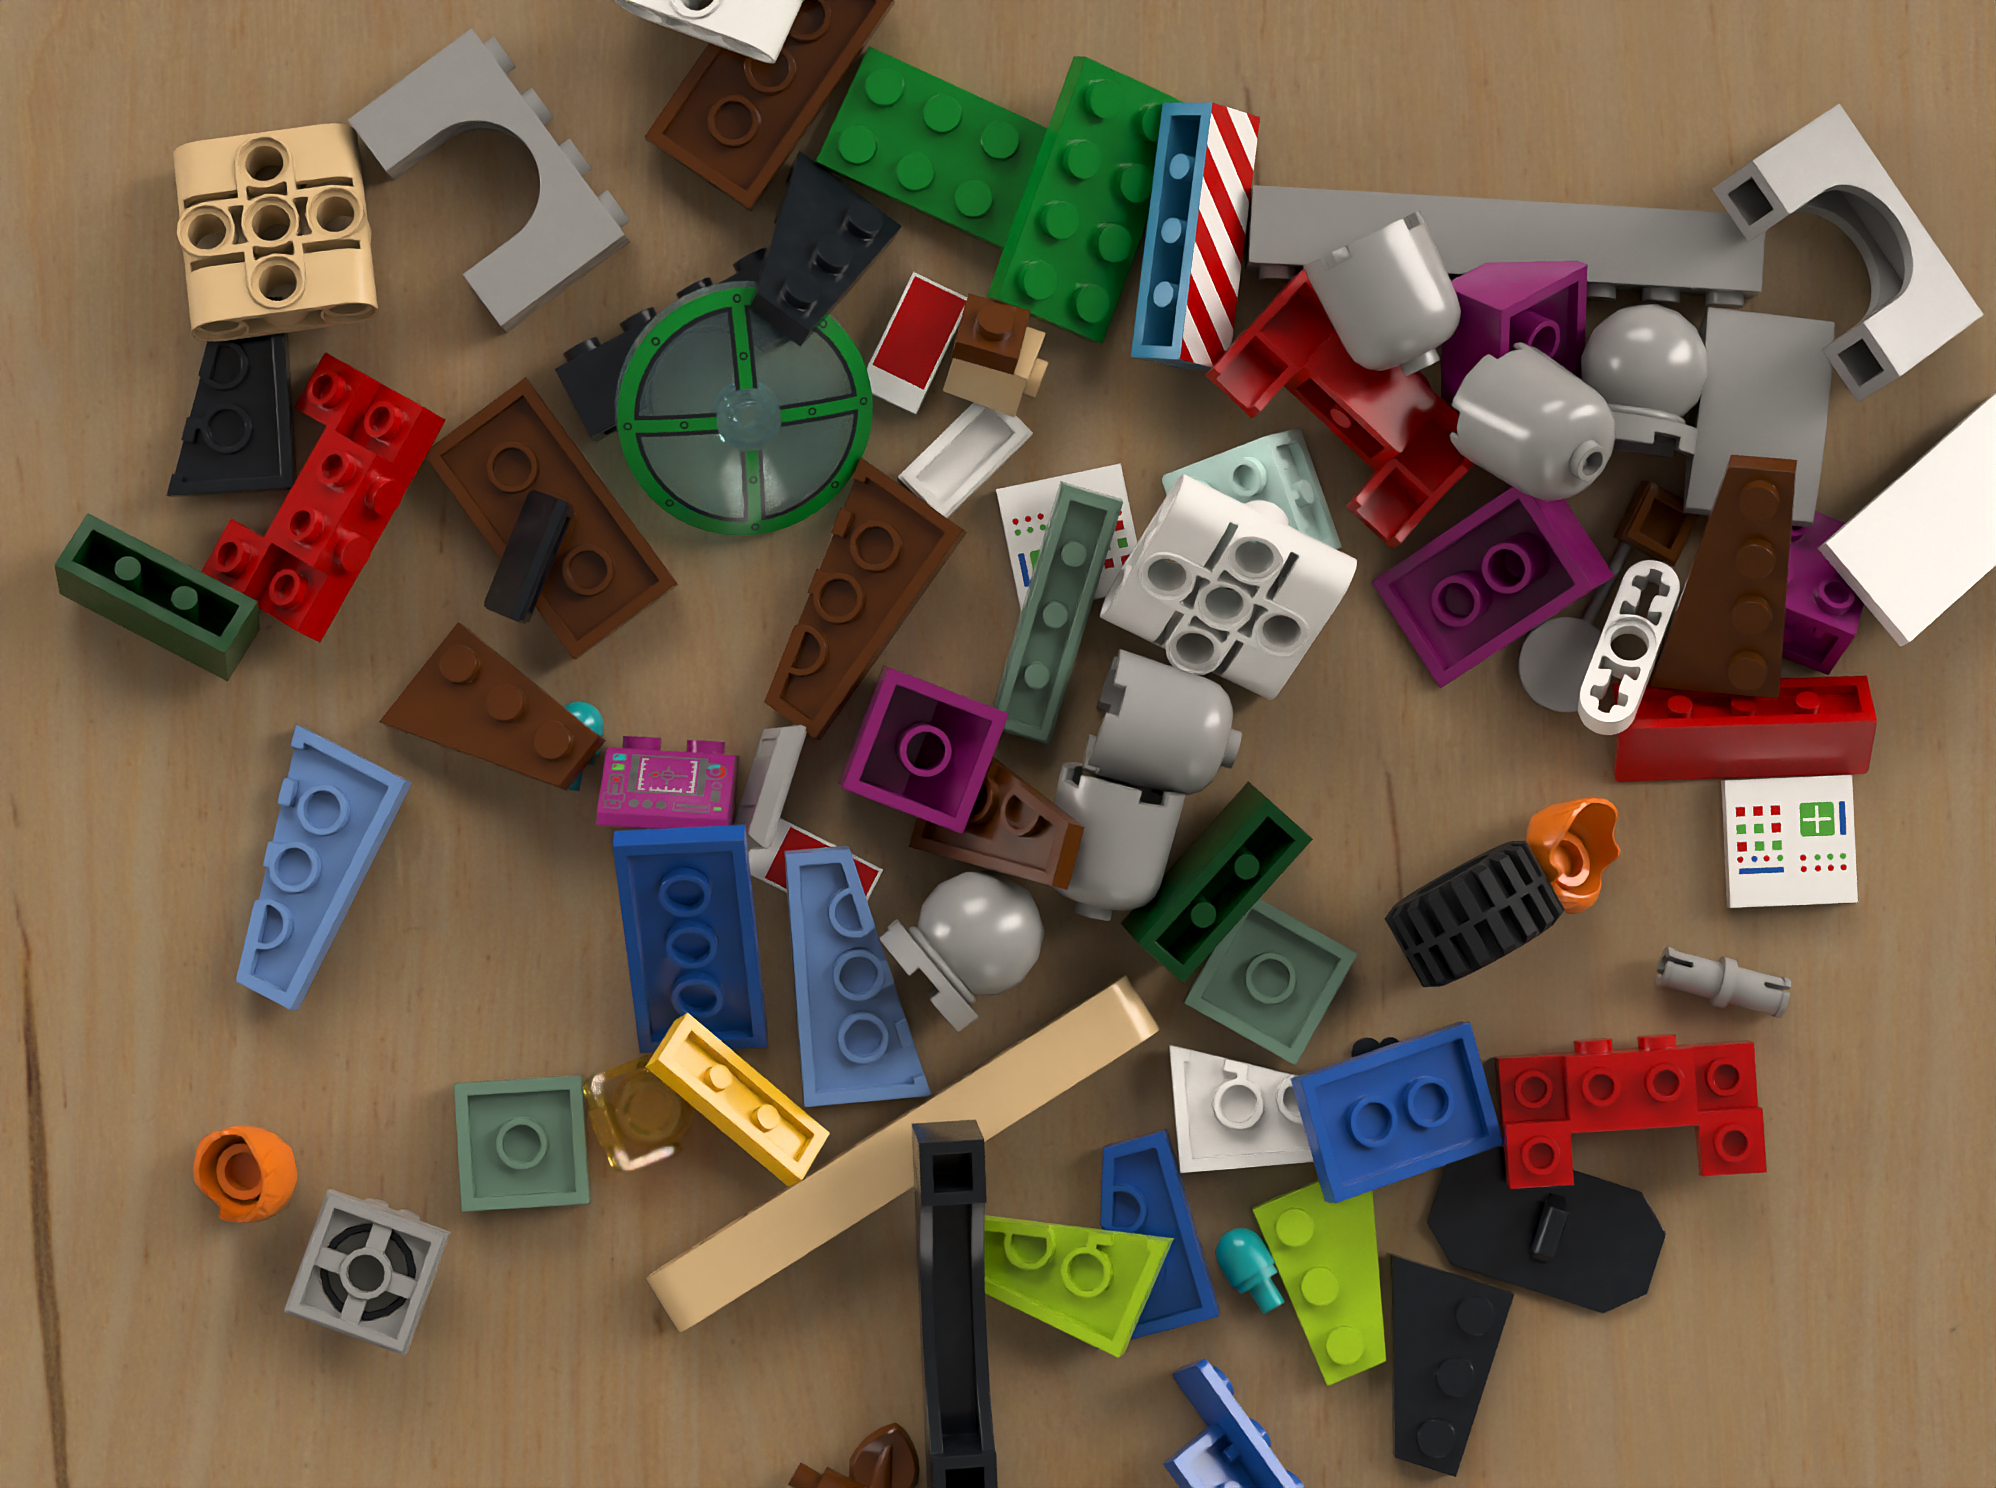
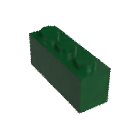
M87 513L54 565L61 595L227 682L260 630L258 601Z
M1248 781L1164 874L1156 896L1146 906L1132 910L1120 924L1140 946L1184 983L1313 839Z

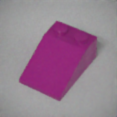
M1511 487L1372 581V584L1439 687L1442 688L1613 578L1614 574L1565 499L1548 502L1524 494L1518 489Z

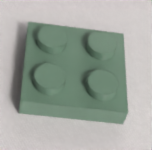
M1259 899L1209 954L1183 1002L1296 1066L1358 954Z
M584 1074L456 1082L454 1084L462 1212L580 1205L592 1202Z

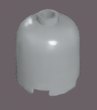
M1420 210L1303 266L1345 350L1354 362L1366 369L1382 371L1400 365L1404 376L1417 372L1440 360L1435 348L1451 338L1459 325L1461 309L1458 297Z
M1521 342L1514 343L1512 347L1515 350L1508 352L1499 359L1494 358L1490 354L1484 356L1465 376L1453 399L1452 407L1458 410L1460 415L1457 433L1452 432L1450 439L1458 452L1522 493L1548 502L1574 497L1588 488L1604 470L1612 455L1616 439L1613 412L1604 398L1595 389L1545 353Z
M1119 649L1118 657L1114 656L1096 707L1106 710L1108 713L1103 718L1098 736L1091 734L1088 736L1082 770L1163 792L1174 791L1184 793L1185 795L1201 792L1213 781L1220 766L1232 768L1239 750L1242 732L1231 729L1233 707L1229 695L1221 685L1207 678Z
M1063 763L1054 804L1085 828L1068 890L1057 887L1053 888L1062 896L1076 901L1075 913L1093 919L1111 920L1113 910L1130 911L1146 906L1156 896L1161 885L1185 794L1174 791L1163 792L1108 777L1101 779L1082 775V763Z

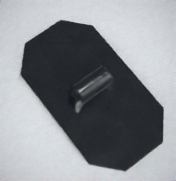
M1501 1146L1445 1165L1427 1221L1429 1228L1451 1265L1600 1313L1610 1311L1647 1294L1666 1236L1665 1230L1641 1191L1573 1170L1574 1185L1509 1189L1507 1187L1504 1147Z

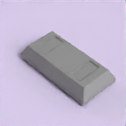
M796 725L763 729L733 824L745 825L748 849H768L771 847L807 731H805V726Z

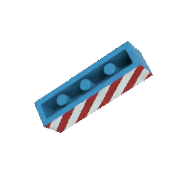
M1213 102L1163 103L1131 358L1178 369L1210 370L1231 346L1260 117Z

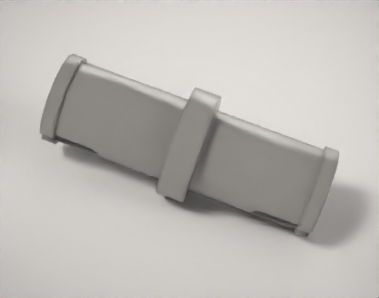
M1666 947L1661 954L1656 971L1662 973V975H1657L1655 979L1657 987H1667L1709 998L1711 1006L1722 1009L1728 1004L1781 1018L1790 998L1789 992H1783L1784 989L1789 990L1791 988V980L1789 978H1780L1738 967L1737 960L1724 956L1719 961H1714Z

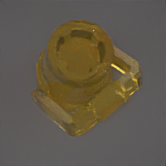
M648 1055L591 1075L584 1082V1093L590 1107V1111H587L599 1147L605 1148L611 1166L618 1172L635 1170L682 1151L680 1142L675 1141L684 1136L694 1120L696 1109L646 1068L649 1062ZM633 1071L625 1076L617 1087L613 1104L608 1103L601 1083ZM623 1135L636 1145L658 1149L629 1160L622 1142L624 1139Z

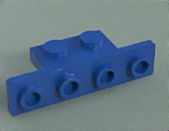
M1202 1359L1182 1366L1173 1374L1174 1380L1208 1426L1163 1463L1179 1488H1305L1304 1484L1295 1474L1285 1470L1270 1449L1271 1441L1267 1432L1257 1421L1248 1418L1233 1397L1234 1389L1230 1380L1220 1369L1211 1366L1206 1359Z

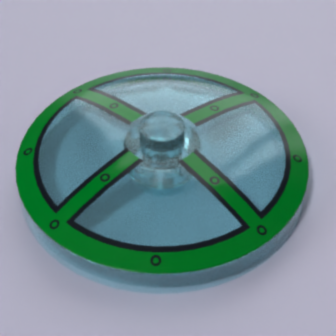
M733 281L715 284L694 291L670 304L653 318L634 341L625 358L616 386L615 423L617 436L627 464L641 488L657 505L676 519L704 531L722 535L745 536L770 533L792 526L819 511L843 489L852 477L860 457L863 456L872 424L873 398L867 369L857 347L839 321L829 314L800 347L748 309L756 288V281Z

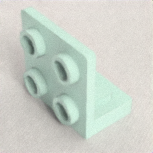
M1301 428L1264 436L1165 474L1162 477V483L1167 495L1177 479L1182 474H1185L1243 504L1250 501L1273 503L1284 511L1289 520L1290 527L1336 550L1342 548ZM1250 541V542L1256 543V544H1264V543L1258 542V541Z

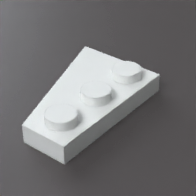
M1169 1044L1180 1173L1314 1162L1290 1079L1298 1075Z

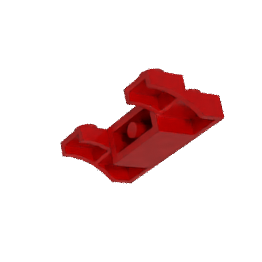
M1304 269L1283 287L1257 319L1237 337L1205 374L1251 419L1259 414L1284 386L1374 470L1373 474L1347 503L1346 507L1391 549L1405 540L1433 506L1474 465L1473 462L1458 452L1450 439L1452 432L1457 433L1459 415L1431 389L1429 381L1420 371L1404 376L1400 365L1378 371L1366 369L1353 361L1345 350Z
M326 352L294 406L299 411L326 425V428L265 536L230 519L201 570L202 573L258 601L259 609L319 643L322 641L363 566L369 560L372 550L394 511L400 505L407 488L446 419Z
M1652 1034L1637 1036L1638 1047L1613 1049L1612 1038H1590L1574 1040L1573 1052L1494 1057L1497 1099L1504 1142L1507 1187L1509 1189L1574 1185L1571 1133L1694 1126L1698 1171L1702 1177L1767 1173L1763 1108L1758 1106L1754 1042L1743 1040L1676 1045V1034Z

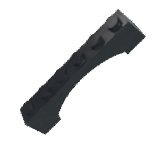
M976 1119L912 1123L927 1488H998L997 1456L994 1444L985 1303L984 1222L987 1198L984 1137Z

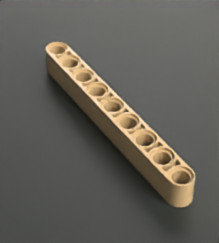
M1123 975L804 1176L802 1181L784 1188L652 1272L645 1279L679 1332L685 1331L914 1187L912 1123L976 1119L985 1142L1159 1031L1160 1028L1127 975Z

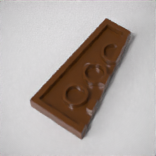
M1730 455L1705 525L1704 534L1697 553L1693 558L1686 584L1669 625L1662 651L1655 664L1650 687L1779 698L1797 460Z
M860 457L852 477L854 483L845 506L840 508L831 533L833 536L821 567L816 569L807 593H810L799 623L792 630L764 701L795 725L805 726L807 734L817 740L822 739L967 533L862 457Z

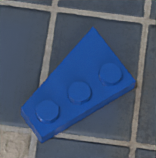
M1164 1129L1106 1145L1103 1148L1100 1218L1102 1230L1174 1238L1130 1340L1218 1317L1221 1312L1168 1130Z

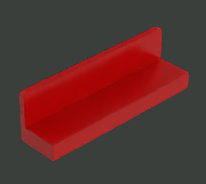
M1864 675L1781 678L1778 699L1650 687V682H1648L1633 722L1627 729L1616 734L1614 778L1618 782L1865 774L1869 770L1877 725L1868 677ZM1621 683L1612 684L1611 707L1618 705L1617 699Z

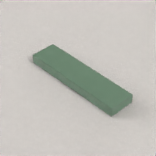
M1060 481L992 705L993 708L1009 714L1002 732L1049 745L1122 508V499Z

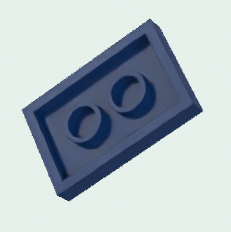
M1459 1021L1290 1078L1325 1202L1338 1203L1504 1145L1470 1022Z

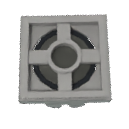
M329 1189L324 1198L284 1312L405 1356L411 1346L451 1232L420 1221L421 1217L414 1211L389 1208V1203L381 1199L367 1198L361 1200Z

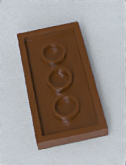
M803 0L777 60L773 64L708 43L645 135L646 141L752 212L886 17L895 0Z
M526 377L431 446L426 459L500 559H502L530 491L536 490L573 505L575 512L536 605L537 610L573 659L577 660L679 585Z

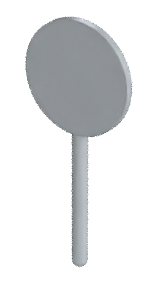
M1620 543L1609 565L1614 577L1597 588L1582 620L1572 617L1551 619L1537 626L1525 639L1518 658L1519 677L1528 695L1542 707L1555 712L1569 713L1578 711L1581 686L1602 634L1593 624L1632 550V547L1627 544Z

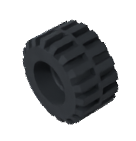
M1512 841L1497 846L1461 864L1417 889L1396 903L1385 920L1422 987H1440L1493 963L1536 938L1555 924L1564 908L1526 841Z

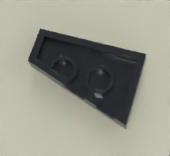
M799 151L789 170L786 180L788 183L786 191L777 210L774 221L775 228L769 247L764 254L748 309L801 347L893 242L902 226Z
M282 296L267 297L272 301H281L285 299ZM288 332L228 341H207L198 374L200 376L190 417L186 419L181 438L183 440L175 474L171 476L166 496L185 497L291 490L297 479Z
M1390 1253L1392 1277L1391 1334L1393 1337V1455L1395 1458L1456 1477L1514 1294L1511 1291Z

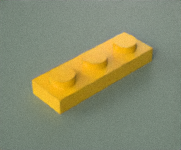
M689 1013L684 1014L673 1022L646 1065L647 1069L788 1187L803 1180L830 1134Z

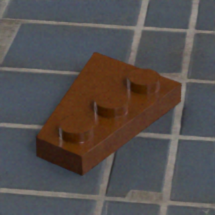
M459 622L379 721L393 729L490 762L496 766L567 791L606 741Z
M993 756L963 834L917 817L909 847L1068 890L1085 827Z

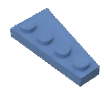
M295 725L291 747H294L288 777H283L277 804H281L273 841H268L263 866L266 867L259 900L254 901L236 982L289 1010L298 1011L412 782L303 726Z
M848 846L784 851L804 1107L932 1096L850 848Z

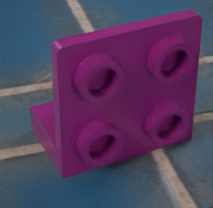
M1815 511L1811 528L1792 526L1783 658L1829 675L1856 636L1864 603L1818 549L1846 523Z

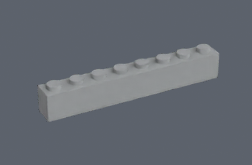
M1253 185L1251 189L1245 270H1259V280L1288 283L1303 270V266L1420 210L1451 281L1488 262L1580 261L1588 265L1586 300L1613 301L1616 300V291L1642 292L1641 302L1648 304H1679L1681 294L1705 296V306L1742 308L1744 306V298H1753L1762 292L1765 232L1748 242L1728 212Z

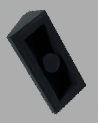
M536 490L528 493L485 598L484 606L486 609L522 624L530 622L575 512L573 505Z

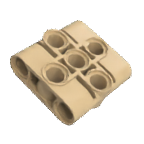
M338 123L312 125L195 141L181 145L173 151L179 209L177 236L183 249L191 332L196 339L213 342L331 327L362 322L373 318L377 314L378 305L370 245L372 231L367 219L358 135L353 127ZM269 165L282 167L280 174L274 179L268 181L254 179L257 172L263 167ZM342 215L354 218L351 225L345 230L329 232L324 229L327 222L334 217ZM285 224L289 226L287 233L280 239L274 241L261 239L263 232L272 225ZM222 233L225 235L222 243L215 248L209 250L197 248L199 241L208 234ZM288 283L296 286L293 294L287 299L272 301L267 298L269 292L277 285Z

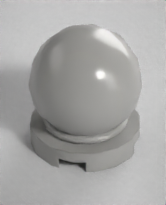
M1656 304L1628 306L1608 316L1593 330L1581 356L1582 381L1595 389L1604 398L1613 412L1616 431L1613 450L1673 457L1675 449V451L1682 453L1683 456H1695L1699 429L1685 425V420L1682 417L1698 403L1707 379V351L1696 327L1679 312Z
M994 870L964 872L938 884L922 904L917 927L911 926L908 932L898 920H895L887 927L889 930L879 938L909 976L918 968L924 972L935 986L928 993L931 997L930 1001L959 1033L968 1024L972 1025L980 1018L970 1005L975 1003V996L1000 995L1024 980L1039 957L1044 928L1038 908L1030 892L1006 876Z

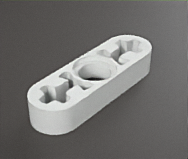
M1656 560L1638 562L1626 571L1580 690L1578 713L1584 725L1593 732L1602 735L1617 734L1627 729L1635 718L1677 607L1680 582L1678 576L1665 563ZM1648 582L1655 583L1660 586L1659 595L1653 598L1648 610L1647 619L1636 615L1639 608L1641 590L1647 587ZM1634 634L1645 642L1648 651L1643 657L1628 661L1616 656L1610 644L1619 635ZM1612 675L1622 679L1617 699L1618 705H1614L1610 713H1605L1598 710V699H1603L1606 695Z

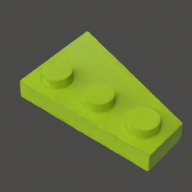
M1319 1179L1251 1207L1327 1386L1386 1362L1373 1191L1338 1203L1325 1202Z
M985 1215V1294L1119 1358L1126 1351L1174 1238Z

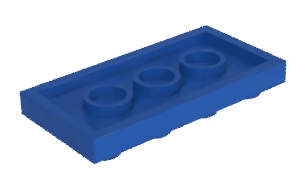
M745 825L614 831L613 852L640 1053H654L673 1022L686 1013H689L730 1049L767 1047L768 1027Z

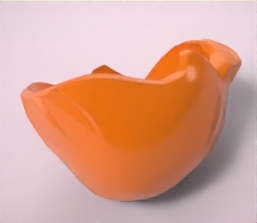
M1582 797L1553 803L1537 811L1528 823L1526 842L1561 902L1564 911L1568 914L1581 913L1593 906L1601 890V875L1603 871L1620 856V848L1614 837L1618 810L1607 799Z
M250 1125L229 1126L205 1136L200 1141L196 1150L193 1163L194 1181L199 1189L220 1207V1219L240 1223L259 1222L275 1216L289 1203L298 1181V1171L291 1147L275 1132Z

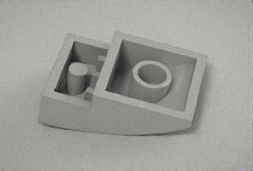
M1708 307L1698 330L1707 351V379L1698 403L1689 411V426L1697 428L1699 431L1695 456L1687 457L1683 513L1709 516L1730 455L1797 460L1792 526L1811 528L1814 520L1824 454L1833 366L1822 349L1834 341L1835 322Z

